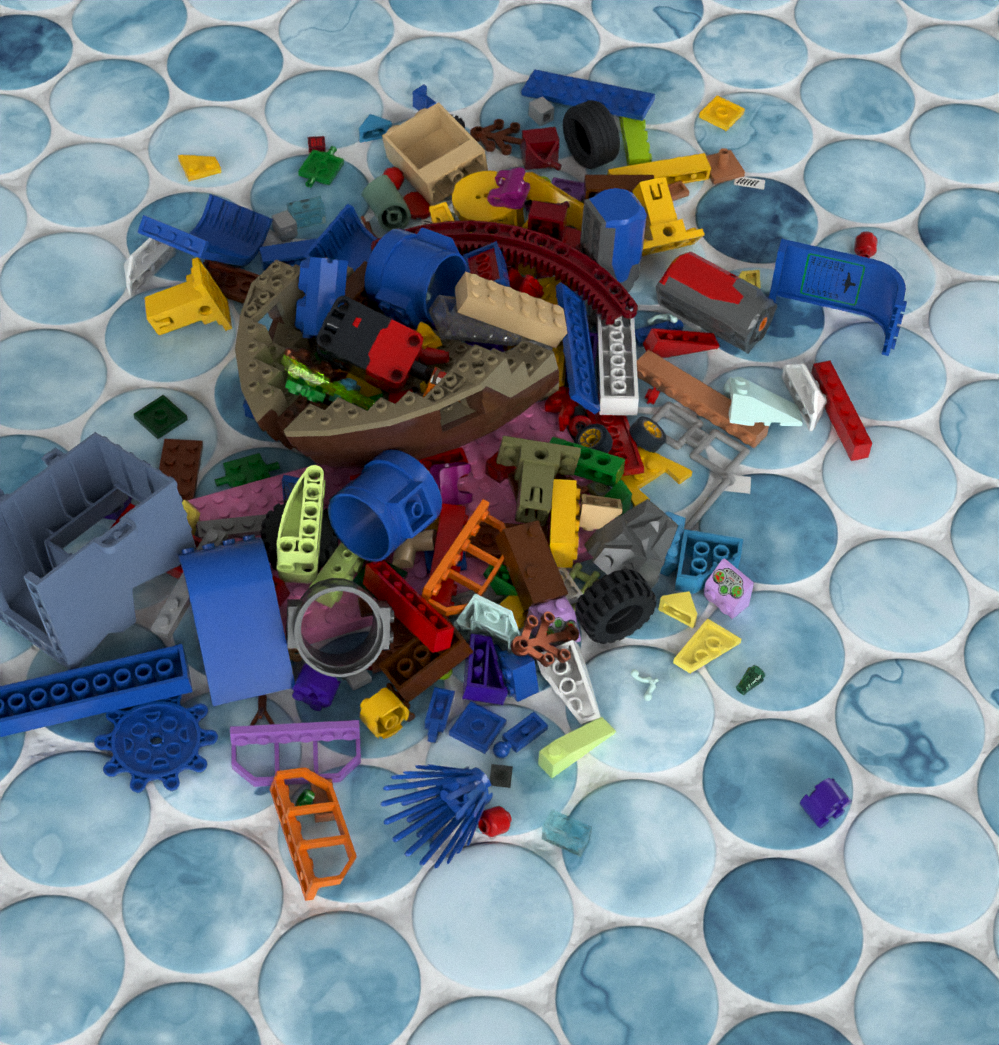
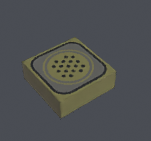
M596 481L587 485L589 494L593 496L604 497L612 489L610 486Z

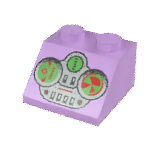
M724 558L705 583L703 595L709 602L714 603L720 608L722 613L733 619L749 606L754 582Z
M565 596L529 607L527 617L533 615L538 619V625L531 631L534 637L541 623L540 618L547 611L553 613L555 620L549 625L546 635L561 632L567 626H574L579 631L575 611ZM580 633L579 638L575 641L576 643L581 641ZM559 641L551 643V645L556 647L561 644H564L565 642Z

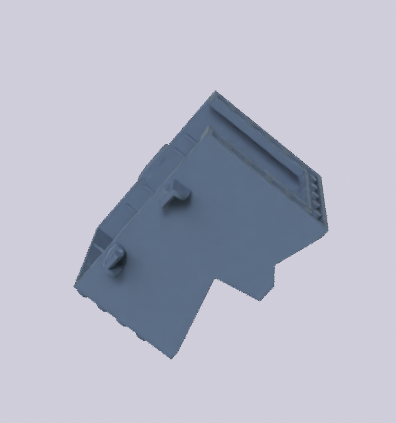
M96 432L66 454L57 448L46 453L41 459L48 467L11 494H4L3 490L0 489V620L68 670L79 668L108 633L124 632L136 622L132 594L134 587L181 565L178 554L182 553V549L194 547V551L197 549L191 533L192 528L188 523L187 513L183 508V500L178 493V484L171 476H166L158 468H153L145 460H140L132 452H127L119 444H114L106 436H101ZM128 496L140 503L119 519L120 522L99 538L95 537L74 554H68L64 551V547L102 518L123 509V503L129 499Z

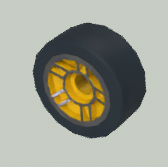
M644 416L639 417L629 430L633 440L648 452L658 451L667 439L663 429L655 421Z
M590 424L578 432L574 443L608 454L612 448L613 440L603 425Z

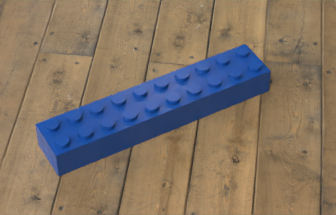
M175 645L0 686V737L193 692L187 656L183 645Z

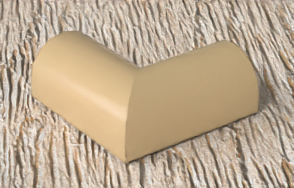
M435 529L424 530L412 539L408 538L394 551L392 564L399 568H413L416 551H432L435 549L437 531Z

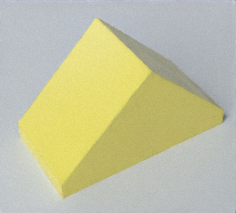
M690 591L664 595L660 598L659 611L691 628L695 627L697 611Z

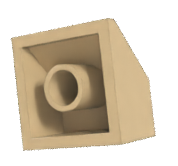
M582 494L578 516L579 527L586 531L599 530L622 514L621 500Z

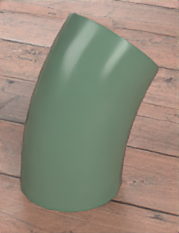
M387 175L377 177L364 188L362 197L368 203L378 223L384 230L389 232L393 229L406 228L411 218L410 210L402 195Z

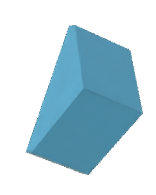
M369 114L359 127L360 143L381 139L382 135L392 127V122Z

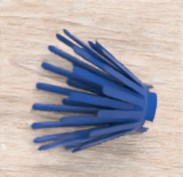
M430 764L428 766L416 765L417 769L434 771H404L405 775L391 776L394 780L436 778L383 787V790L389 791L435 785L432 788L381 802L382 807L400 802L402 806H406L431 798L384 820V824L388 825L404 817H407L408 823L421 818L393 836L392 841L398 842L434 819L417 832L416 836L420 839L405 852V856H411L448 822L449 824L432 841L429 846L430 850L421 859L419 865L423 866L462 820L463 822L436 861L434 868L440 866L456 841L457 843L447 859V864L451 862L455 853L459 854L462 851L467 838V846L470 845L483 810L493 797V792L489 794L488 791L491 782L479 768L468 769L470 767L468 766L461 769Z

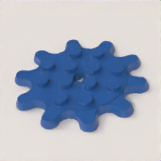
M182 695L162 699L161 701L135 705L129 711L118 709L106 712V718L114 724V730L110 734L99 735L94 740V745L97 749L113 753L112 759L103 767L104 774L108 777H115L121 773L131 774L130 789L135 793H141L146 785L153 780L162 781L164 787L169 791L177 790L180 785L178 778L180 772L193 770L197 773H202L205 771L207 761L199 755L198 751L204 746L215 744L218 740L216 731L204 730L199 726V722L208 713L207 706L205 704H197L191 708H184L180 704ZM154 738L162 739V743L152 745L151 741Z

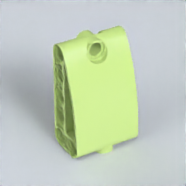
M317 465L309 466L301 475L289 496L282 515L277 538L278 577L284 582L312 583L317 578L326 482L323 469ZM305 569H311L312 571H311V572H305L304 570H305Z

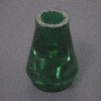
M756 665L748 667L736 686L737 691L745 695L764 681L765 673Z

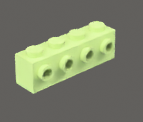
M341 542L309 588L315 583L329 578H343L352 581L354 575L361 571L365 559L355 555ZM343 591L326 593L315 601L332 608L335 602L340 601Z

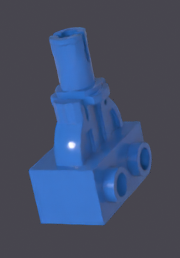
M494 644L499 669H501L506 679L505 687H507L508 695L519 702L538 693L539 687L535 661L529 655L517 656L509 653L507 650L503 651L498 644Z

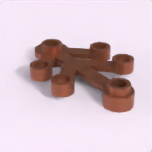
M496 119L494 124L484 128L476 126L470 130V135L477 142H481L488 152L495 150L496 143L503 155H510L512 147L504 142L520 145L521 149L522 139L507 136L520 131V124L517 122L511 123L509 128L502 130L504 128V121ZM494 130H501L496 133H491Z
M286 347L284 355L288 357L287 360L304 369L306 372L305 377L309 380L319 383L324 377H334L336 370L331 368L332 364L322 360L320 365L313 364L310 360V351L303 348L295 351Z
M547 611L540 618L541 623L535 638L529 639L532 629L538 625V619L533 615L528 616L524 620L525 626L521 636H516L512 640V652L517 656L529 655L538 660L544 667H549L553 664L554 657L561 663L567 662L571 658L569 650H559L552 646L551 643L576 641L579 638L578 629L574 626H567L561 632L546 635L549 625L555 620L553 613ZM534 647H539L548 653H545L543 655L542 653L534 649Z

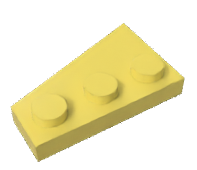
M707 618L676 655L673 663L691 674L741 644L742 639Z

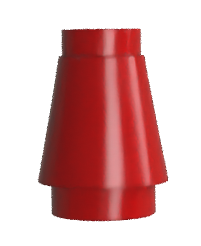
M431 347L422 348L420 362L426 366L448 363L449 352Z

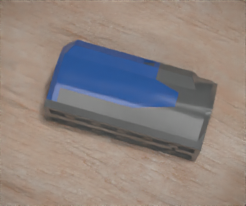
M619 188L606 189L597 193L593 198L584 200L580 252L606 269L627 292H630L640 274L647 214L640 201L632 192Z

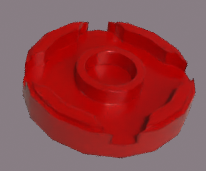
M417 191L410 192L403 197L410 210L411 219H426L430 217L429 207L431 206Z

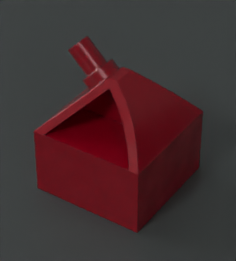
M556 127L522 130L521 159L525 170L554 168L560 171L562 167L558 163L560 140Z
M533 200L528 214V229L563 242L566 233L567 211L570 207L568 201L560 204Z

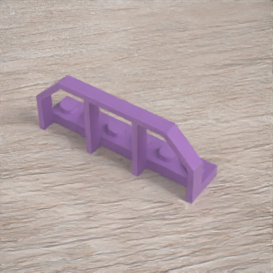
M359 720L230 727L232 769L254 787L271 786L274 776L254 777L237 763V746L274 743L276 774V771H280L279 743H308L313 741L314 773L324 779H332V783L341 782L361 763ZM341 739L349 741L356 739V756L338 773H318V741L329 742ZM302 777L284 780L287 785L311 784V782Z

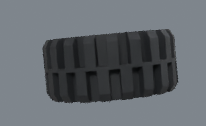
M285 500L282 505L280 503L273 507L274 511L269 510L266 514V519H263L261 524V539L264 543L269 563H271V568L277 571L278 532L288 500ZM327 508L323 509L318 573H320L321 568L325 566L338 548V537L331 526ZM305 569L304 571H305V572H311L312 570H311V569Z
M631 569L616 570L612 574L602 576L600 580H596L592 583V586L585 589L584 594L579 597L576 603L575 615L592 641L606 644L607 642L614 643L616 640L620 641L624 637L632 635L634 631L640 629L650 619V615H653L656 608V596L642 575L637 571Z

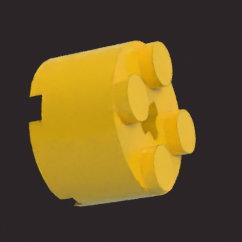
M382 688L378 693L364 699L360 704L362 708L360 720L377 738L382 737L386 739L395 735L403 727L401 725L403 720L407 721L409 717L408 708L388 688Z

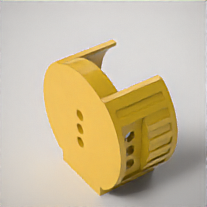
M496 171L472 173L462 178L455 185L452 193V204L454 213L461 221L496 222L519 227L525 224L523 207L521 209H509L506 207H495L488 202L487 196L492 189L500 188L495 181Z

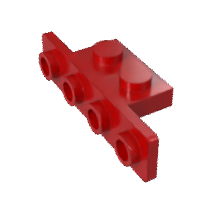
M560 386L558 391L548 397L544 405L545 412L559 413L560 432H564L566 426L570 424L571 416L574 415L575 407L579 403L570 398L569 387Z

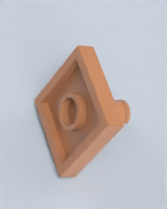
M722 148L719 150V153L706 156L711 166L709 178L713 184L745 176L744 169L731 150Z

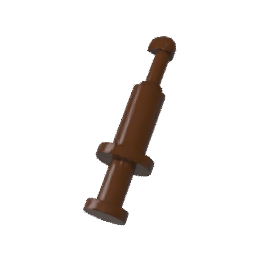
M387 683L386 688L390 689L409 710L411 707L410 703L404 701L400 693L393 689L391 683ZM410 710L407 722L415 718V714L410 712Z

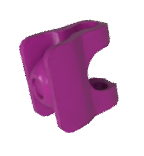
M517 167L511 170L498 171L495 181L500 188L492 189L487 196L488 202L495 207L521 209L531 187L528 182L523 180L525 169Z
M440 463L430 467V474L440 490L442 503L460 505L473 501L472 493L459 491L457 487L459 478L471 472L470 463Z

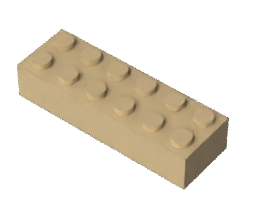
M468 272L463 274L455 286L457 313L557 348L567 334L564 309L559 305L551 304L543 299L532 297L527 293L516 291L508 286L500 285L492 280H487Z

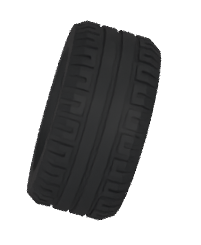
M589 100L566 111L563 118L564 138L571 155L582 167L594 169L614 161L620 150V137L616 123L609 110L602 103Z

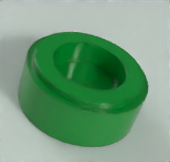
M305 789L299 795L295 805H310L315 797V793Z

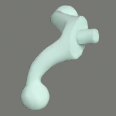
M671 313L658 314L648 319L647 323L653 325L656 319L663 321L671 320L672 323H676L678 318Z
M633 669L631 671L632 677L640 682L650 684L644 694V699L650 701L652 699L651 693L657 688L655 683L659 681L658 678L652 680L650 676L640 677L638 676V670Z

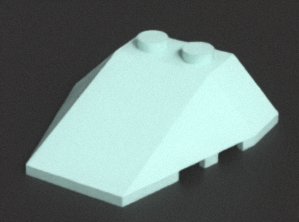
M729 377L724 384V396L731 398L728 412L730 423L754 426L755 422H764V426H770L771 422H780V426H802L803 422L798 405L742 377Z
M474 594L454 623V627L467 642L471 634L478 635L480 632L507 645L509 653H513L511 650L512 640L516 636H521L511 610L477 594Z

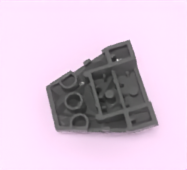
M647 499L599 530L597 529L584 546L587 552L593 556V563L607 575L612 574L616 570L631 569L640 573L652 589L659 580L661 568L666 561L665 557L672 545L679 525Z

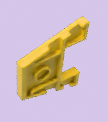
M639 446L637 448L644 465V473L622 476L620 480L631 491V502L633 507L649 499L639 489L666 472L680 484L692 476V471L655 452H648Z

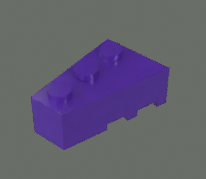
M471 634L468 644L473 653L465 658L462 699L503 705L508 690L504 685L503 674L498 666V657L492 637Z

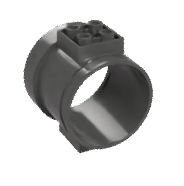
M343 578L321 580L308 588L300 599H287V648H297L303 660L321 674L332 677H347L358 674L376 661L382 649H389V643H393V631L390 623H394V610H392V606H389L387 601L375 600L360 585L351 580ZM334 591H346L360 596L371 606L373 613L372 626L365 640L355 649L341 654H329L317 650L306 641L301 632L302 619L310 604L320 596Z

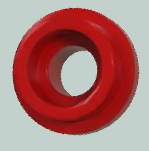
M656 387L648 389L644 397L647 399V404L651 403L654 405L660 391L656 390Z

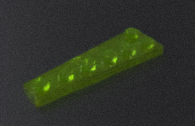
M286 355L281 360L285 367L284 370L288 372V375L299 379V377L306 379L305 383L315 388L318 385L324 388L323 391L331 396L337 394L341 396V399L350 403H356L358 407L367 411L376 403V401L353 389L348 391L346 386L337 381L329 382L330 379L319 372L313 374L312 370L307 368L306 365Z

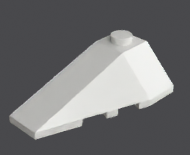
M571 640L556 646L559 650L567 649L571 653V658L565 663L559 662L554 657V663L549 667H544L537 660L542 676L552 686L553 690L559 695L581 725L601 718L587 667L578 643Z

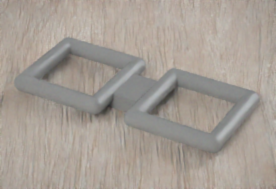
M667 402L651 418L657 423L670 410L692 423L693 425L678 441L666 435L665 443L676 450L681 449L685 443L695 448L690 453V458L721 477L726 472L732 473L750 453L747 447L716 429H713L709 434L701 430L703 422L671 402ZM715 438L740 452L725 469L699 455Z

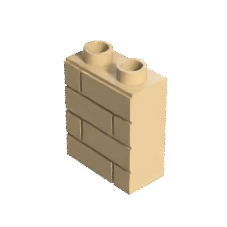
M439 102L428 109L419 110L413 118L401 125L390 127L382 135L388 160L394 167L399 168L403 172L404 178L411 183L430 206H434L446 197L451 196L455 185L462 178L472 173L488 171L485 149Z

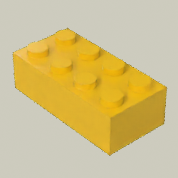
M554 479L549 547L557 567L572 568L573 560H577L579 544L578 516L580 512V489L577 488V480Z

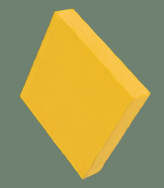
M717 95L699 112V118L727 131L744 114L745 108Z

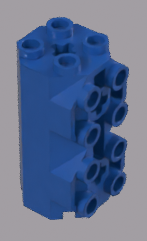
M308 257L300 263L298 287L304 292L305 296L297 301L295 326L297 329H300L303 338H317L335 300L340 296H345L348 260Z

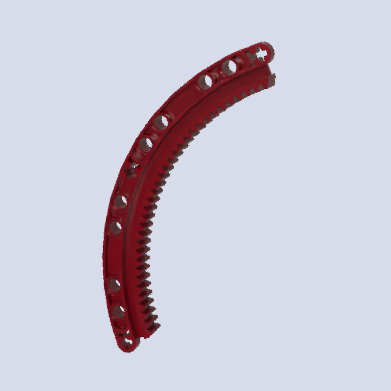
M472 220L445 221L404 229L418 234L423 227L453 239L462 256L497 241L505 261L507 258L510 263L516 260V265L523 262V267L529 264L530 269L536 267L537 272L542 269L543 275L548 272L550 278L555 276V281L561 279L563 284L567 283L568 288L572 287V291L578 290L577 294L579 296L583 295L582 300L588 299L587 304H592L593 310L597 309L596 314H601V320L605 319V325L614 324L615 319L621 316L631 319L637 315V303L606 269L582 252L548 235L519 226ZM381 238L371 243V253Z

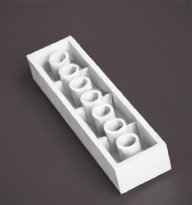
M596 314V333H598V393L601 410L599 415L637 416L639 395L634 318L627 319L621 316L615 319L614 324L605 325V319L601 320V314Z

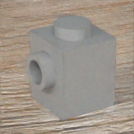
M542 96L529 102L528 115L539 126H542L554 120V107Z
M288 210L272 215L273 230L281 241L298 236L297 222Z

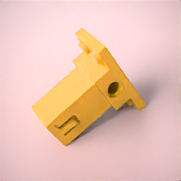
M666 177L642 181L633 189L634 196L640 201L647 214L642 256L693 245L704 236L703 228L697 230L694 227L686 230L683 219H677Z
M200 258L191 259L192 267L190 269L192 274L186 276V282L144 297L147 320L158 335H163L201 320L204 325L217 321L219 325L223 326L225 331L232 329L229 302Z

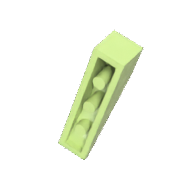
M603 717L596 719L554 740L540 750L538 765L551 778H554L615 734L616 730Z

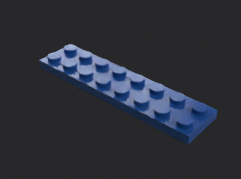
M534 69L521 90L522 96L535 99L543 96L547 101L569 106H576L589 100H595L602 103L612 115L640 121L644 120L655 101L654 93Z
M560 282L556 285V298L558 305L564 309L567 334L563 338V352L566 361L565 367L568 376L569 396L586 410L596 414L601 410L585 300L583 301L582 297Z

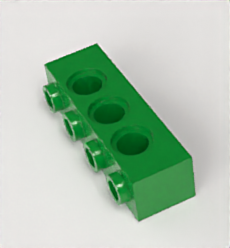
M552 437L549 442L581 448L580 457L574 472L576 476L614 487L624 473L625 459L556 437Z

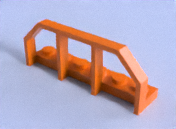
M482 499L424 586L422 597L441 615L461 614L467 604L445 607L430 599L432 595L436 596L438 594L442 580L446 581L450 578L474 591L477 595L483 596L504 563L505 558L503 555L500 559H497L470 544L471 541L469 539L471 536L475 537L477 535L481 521L498 529L499 532L506 529L502 521L489 515L488 507L490 502ZM462 550L494 566L483 586L450 569L452 565L456 566L461 558L459 554Z
M305 767L276 771L270 787L272 799L305 901L314 900L319 888L341 884L355 862L357 855L332 783ZM302 777L325 790L329 802L295 806L290 801L289 787L285 784L284 780ZM333 811L340 832L339 836L310 840L302 838L300 821H297L296 816ZM344 844L349 861L340 875L323 878L315 877L313 860L309 858L307 849Z

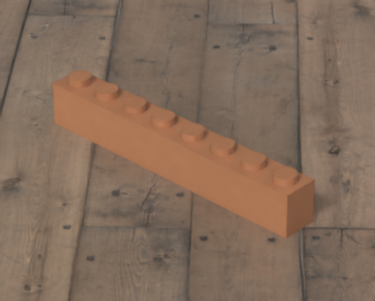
M647 350L637 360V377L647 382L652 387H656V389L665 393L668 397L678 401L684 407L691 409L743 443L755 448L767 436L769 426H764V422H755L754 426L730 423L728 412L731 400L650 350Z

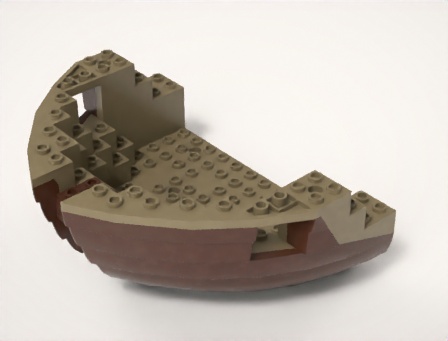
M275 260L251 283L240 313L235 345L241 390L258 426L263 432L266 431L275 441L279 440L286 448L290 450L295 448L305 456H310L314 462L320 465H328L331 468H364L367 463L385 450L402 451L411 455L416 460H421L460 448L497 430L518 417L559 383V370L553 351L523 339L508 355L494 348L490 351L476 344L471 346L433 330L442 343V346L437 347V349L449 352V362L427 365L429 369L437 367L447 372V374L425 397H423L424 393L420 390L422 380L410 375L402 391L412 389L413 392L408 391L396 404L388 401L390 393L382 389L380 390L384 399L380 397L368 411L339 397L334 402L330 401L329 394L325 395L323 402L318 401V403L308 400L305 395L302 396L301 393L294 395L288 392V388L285 387L288 374H292L296 366L287 360L288 357L284 355L286 347L295 351H299L300 348L310 351L311 362L320 365V361L316 360L315 357L317 338H303L302 332L295 326L296 304L300 298L305 296L304 292L298 287L300 266L296 264L290 266ZM347 266L346 280L354 273L353 268ZM379 307L375 310L384 315ZM267 313L273 319L269 331L265 325L258 323Z

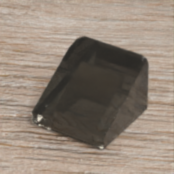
M491 764V786L510 788L513 766Z

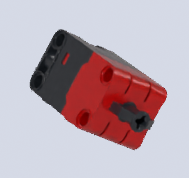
M340 296L335 300L317 335V355L321 360L329 362L334 367L346 371L390 394L401 392L410 375L425 381V384H427L434 371V368L429 369L427 366L417 362L423 345V337L419 332L347 296Z

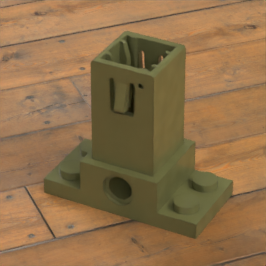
M509 436L502 437L496 464L515 466L514 480H519L515 512L516 522L529 523L538 520L541 526L546 525L551 510L553 481L556 474L574 475L581 448ZM526 508H528L527 516H525ZM535 509H537V518L535 517Z

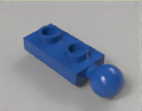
M532 712L502 735V739L505 742L500 741L494 745V755L498 758H505L509 755L510 748L517 753L548 730V724L535 712Z

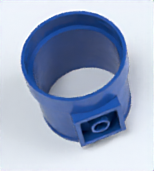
M423 227L418 234L400 228L393 229L378 241L370 255L365 272V291L368 299L373 304L378 305L385 316L407 327L417 329L423 319L439 324L450 318L457 309L455 286L463 274L468 272L467 263L464 257L460 255L453 239Z
M385 450L365 465L361 475L349 482L328 500L329 520L339 540L355 555L373 562L384 560L408 538L412 539L418 533L424 531L439 517L442 509L440 490L430 472L414 457L398 450Z

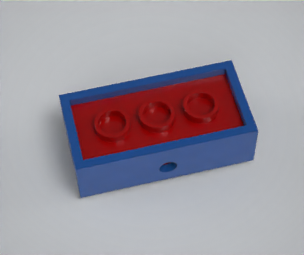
M497 241L463 255L467 263L468 273L476 274L484 279L510 287L505 258Z

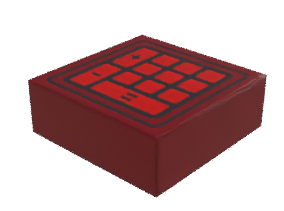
M324 136L308 137L309 153L313 149L326 152Z

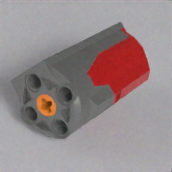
M687 252L676 257L656 285L659 305L702 329L714 333L715 336L748 354L754 345L765 336L777 309V303L765 296L760 288L693 252Z

